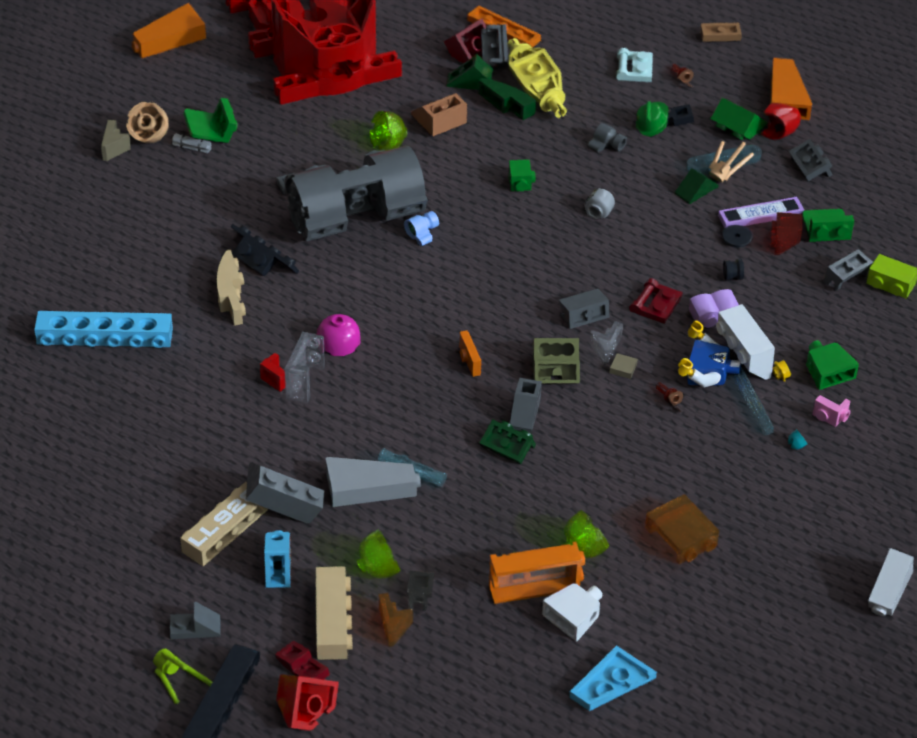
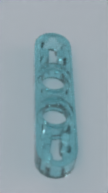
M756 145L744 146L736 157L738 160H733L729 165L730 169L750 153H753L754 156L742 166L759 162L762 154L761 148ZM737 148L722 151L718 162L724 161L726 163ZM716 152L689 158L687 161V172L693 168L702 174L709 173L711 169L708 167L711 165L710 162L713 161Z

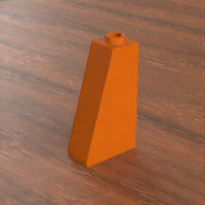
M190 3L185 4L134 32L133 42L131 43L133 51L135 53L138 52L141 58H145L206 39L205 23Z
M773 58L770 104L775 102L796 107L800 111L801 120H810L812 102L793 59Z

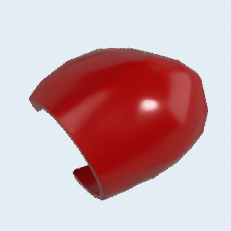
M772 102L764 111V114L769 117L768 128L761 132V134L766 138L778 140L794 133L800 125V111L796 107L787 104ZM775 125H784V130L776 132Z

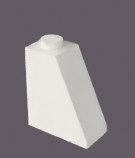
M890 548L868 600V605L872 608L871 611L880 616H885L886 614L892 616L913 573L912 556Z

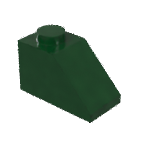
M476 54L448 74L446 86L478 90L479 79L492 80L493 69Z

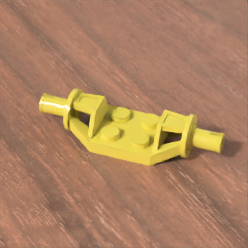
M512 38L515 43L513 44L510 39L507 42V48L510 50L508 55L509 69L524 91L539 103L543 111H553L557 118H561L558 112L565 116L567 109L563 106L565 94L562 90V76L559 68L544 48H532L529 44H520L516 38Z

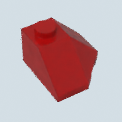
M280 674L276 700L288 728L312 731L318 725L317 719L324 712L329 714L335 708L339 682Z

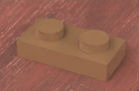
M702 23L700 26L702 41H741L742 34L739 23Z

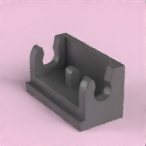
M506 24L486 25V29L481 30L482 59L491 68H504L508 63Z
M858 249L828 266L823 282L829 285L833 280L835 283L834 291H837L841 288L843 282L860 272L862 275L868 273L873 262Z
M599 289L559 300V306L564 310V313L560 315L570 329L609 318V299Z

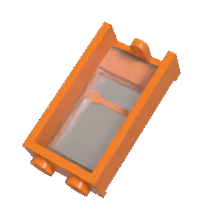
M573 542L572 545L516 552L509 555L503 554L499 557L496 554L490 555L489 588L494 604L553 595L571 584L580 586V581L584 580L582 566L585 565V556L583 551H579L577 542Z

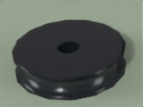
M730 225L722 231L723 239L732 247H745L753 240L752 231L742 225Z

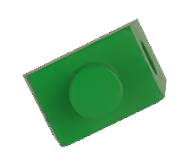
M816 340L809 345L810 351L806 365L819 390L856 379L859 363L838 343L823 346L819 340Z

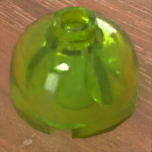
M378 111L373 116L371 123H374V129H370V141L375 148L378 145V151L400 147L407 136V128L402 118L396 113L388 111ZM387 140L383 145H380L381 141Z
M580 510L567 521L564 527V535L567 540L564 545H572L573 542H577L578 549L583 551L585 558L597 557L609 548V543L599 528H596L591 523V518Z
M379 529L363 538L358 549L360 558L357 559V563L363 573L368 571L372 577L386 579L401 572L397 560H394L391 548Z

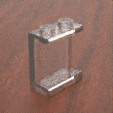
M307 332L301 333L285 367L286 399L308 404L310 400V368L324 370L325 367L323 336Z

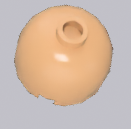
M141 102L135 105L130 110L128 123H126L129 134L137 141L147 144L161 140L169 127L165 111L157 104L150 102Z

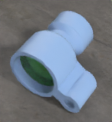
M433 211L425 213L423 217L416 215L404 221L406 233L412 239H416L420 246L432 242V235L429 229L439 225V219Z

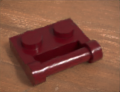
M649 278L645 282V288L637 300L633 301L629 306V310L665 324L681 300L683 292L658 284L655 279ZM652 292L657 293L648 308L643 306Z

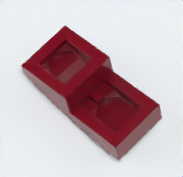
M294 640L275 654L276 659L295 676L324 680L330 675L328 667L313 659L310 650Z

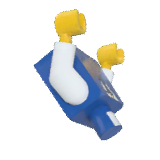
M694 321L688 330V336L691 338L697 337L698 340L694 342L690 360L683 358L678 364L680 367L678 373L681 376L687 375L688 384L700 385L704 388L712 385L725 384L727 373L740 374L741 363L738 360H730L729 348L718 344L706 333L703 334L702 323Z

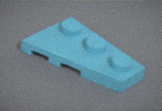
M616 646L570 691V698L591 711L655 679L657 672Z

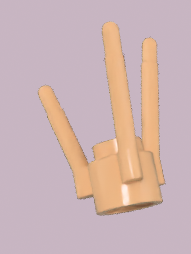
M721 141L713 162L708 167L711 169L709 174L721 183L724 180L727 181L754 154L750 153L729 171V165L741 152L746 143L742 142L726 163L724 161L717 163L724 146V141Z

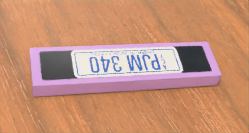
M793 197L720 210L718 217L724 228L730 225L747 226L802 216L804 208L798 198Z

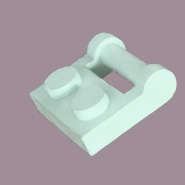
M626 48L618 50L619 70L616 73L618 80L652 81V53L644 51L632 52ZM627 60H632V72L626 70Z

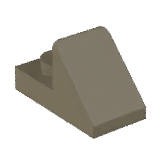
M108 120L101 146L103 161H108L131 149L129 134H120V129H117L116 120Z

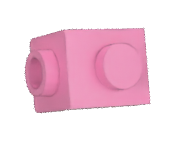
M820 395L815 400L812 415L816 416L820 421H825L836 427L841 421L845 422L851 412L849 410L850 400L845 399L838 405Z

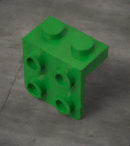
M220 98L214 113L191 109L184 110L183 115L189 133L196 139L229 143L233 132L237 130V121L227 98Z
M842 209L803 211L802 218L809 242L851 240L854 226L853 215L845 216Z

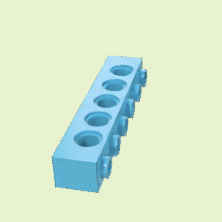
M38 311L35 325L36 343L46 346L170 347L173 330L172 314Z

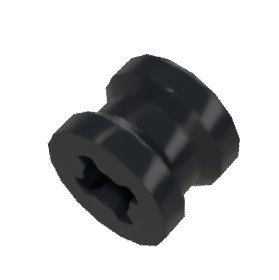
M727 259L723 261L725 281H730L732 278L743 280L744 263L742 259H736L735 261Z

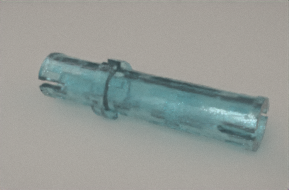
M385 448L379 454L378 461L413 464L415 474L419 473L420 479L436 486L442 487L447 479V473L409 459L407 455H399Z

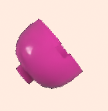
M333 314L327 316L322 320L317 329L318 347L321 351H326L332 356L351 354L361 343L359 326L354 319L347 315Z

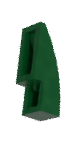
M485 78L479 79L478 94L502 113L511 111L521 120L535 115L536 100L528 94L501 82Z

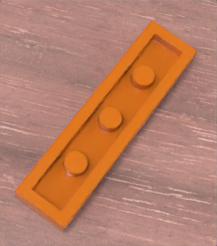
M477 6L467 14V21L471 23L483 19L486 25L506 24L507 40L511 39L513 43L512 38H516L520 44H529L533 48L541 41L540 34L481 6Z

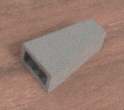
M335 457L325 458L326 475L333 507L417 496V487H421L419 473L415 474L413 464Z

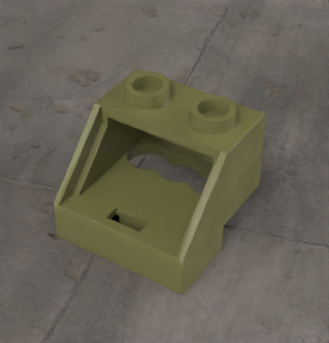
M532 338L534 380L542 381V383H580L579 338ZM551 375H562V380H551Z

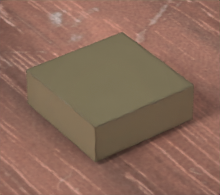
M617 353L610 367V374L631 379L638 359Z

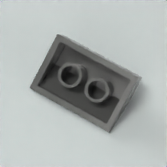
M253 462L249 463L246 490L247 501L304 523H311L323 509L324 490Z

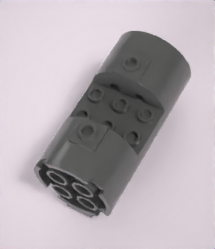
M408 145L389 150L371 151L365 154L363 166L356 170H344L339 174H335L329 165H314L305 169V171L287 175L284 181L285 194H289V205L287 206L291 220L297 232L302 233V237H305L306 242L345 232L348 225L347 216L375 209L379 216H384L385 220L388 221L425 211L428 201L419 161L412 148Z

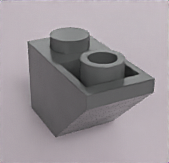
M519 378L510 419L513 429H522L532 433L541 401L542 381Z

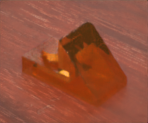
M389 593L379 594V612L388 646L391 647L397 643L413 624V609L397 611L395 602L390 601Z

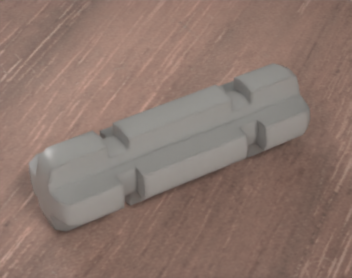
M174 134L172 138L174 146L180 147L183 145V148L195 151L200 150L203 153H209L211 150L210 141L203 140L201 142V139L189 136L183 137L180 134Z

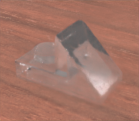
M614 321L611 329L607 328L605 334L596 331L590 332L589 345L604 366H608L622 338L623 323Z

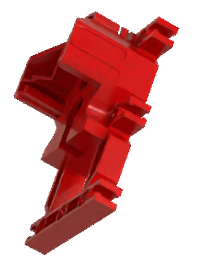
M225 0L226 5H229L231 14L249 10V17L257 30L248 32L249 48L253 51L254 57L258 58L274 54V63L282 77L274 78V94L279 96L278 101L280 105L316 96L343 94L367 84L402 76V61L397 59L398 56L395 51L376 55V0H310V9L305 11L299 0Z

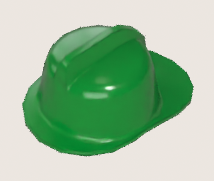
M651 101L642 105L636 114V128L644 136H654L661 133L667 125L668 106L662 102L651 103Z

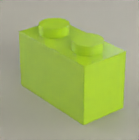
M879 254L869 269L866 284L890 292L895 296L907 298L917 282V268Z

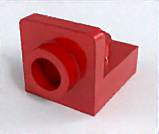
M274 353L260 363V379L281 391L286 387V372L279 367V355Z

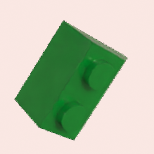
M723 97L711 117L712 120L717 122L716 127L724 131L727 128L732 130V135L741 140L744 137L751 139L768 124L761 117Z

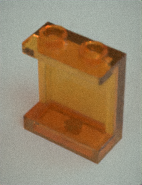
M685 494L646 513V530L650 534L657 531L676 551V562L679 565L685 561H693L699 554L705 551H712L718 544L719 529Z

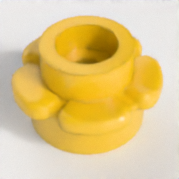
M784 360L774 362V367L772 368L774 376L777 380L782 379L785 382V379L791 376Z

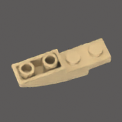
M227 250L221 259L217 272L218 303L220 312H230L235 326L243 324L242 316L246 315L244 303L239 302L241 301V285H244V278L242 272H238L239 264L237 258H233L231 250Z

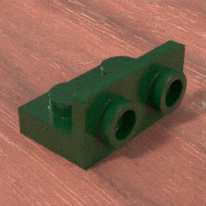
M493 419L480 441L482 447L519 464H522L530 447L535 448L536 443L532 438L533 435L522 429L519 432L513 429V426L503 420L497 422Z

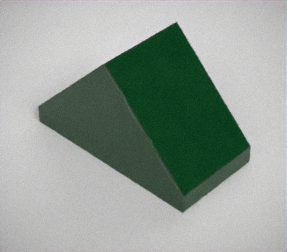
M691 168L675 191V194L688 204H691L718 188L719 185L706 175Z

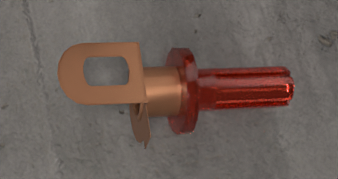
M676 64L672 65L671 69L677 73L679 80L684 83L692 80V70L686 67L680 68Z
M661 382L657 383L663 389L657 385L656 389L664 394L666 402H671L674 407L682 401L683 393L681 391H677L675 388L669 389Z

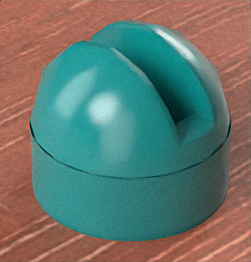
M797 429L788 437V444H792V449L799 450L808 444Z

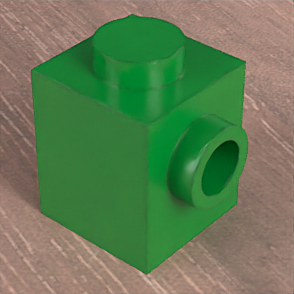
M509 160L508 176L510 190H531L532 183H535V171H531L530 160Z

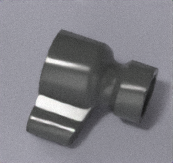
M601 123L597 127L593 139L588 143V148L600 152L606 146L612 145L613 149L621 151L626 145L627 137L622 134H616V130L613 127Z

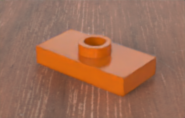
M467 330L461 331L459 339L461 360L467 363L473 377L479 376L481 374V358Z

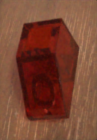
M777 212L776 220L771 222V233H775V235L772 234L771 247H775V255H780L800 243L802 214Z

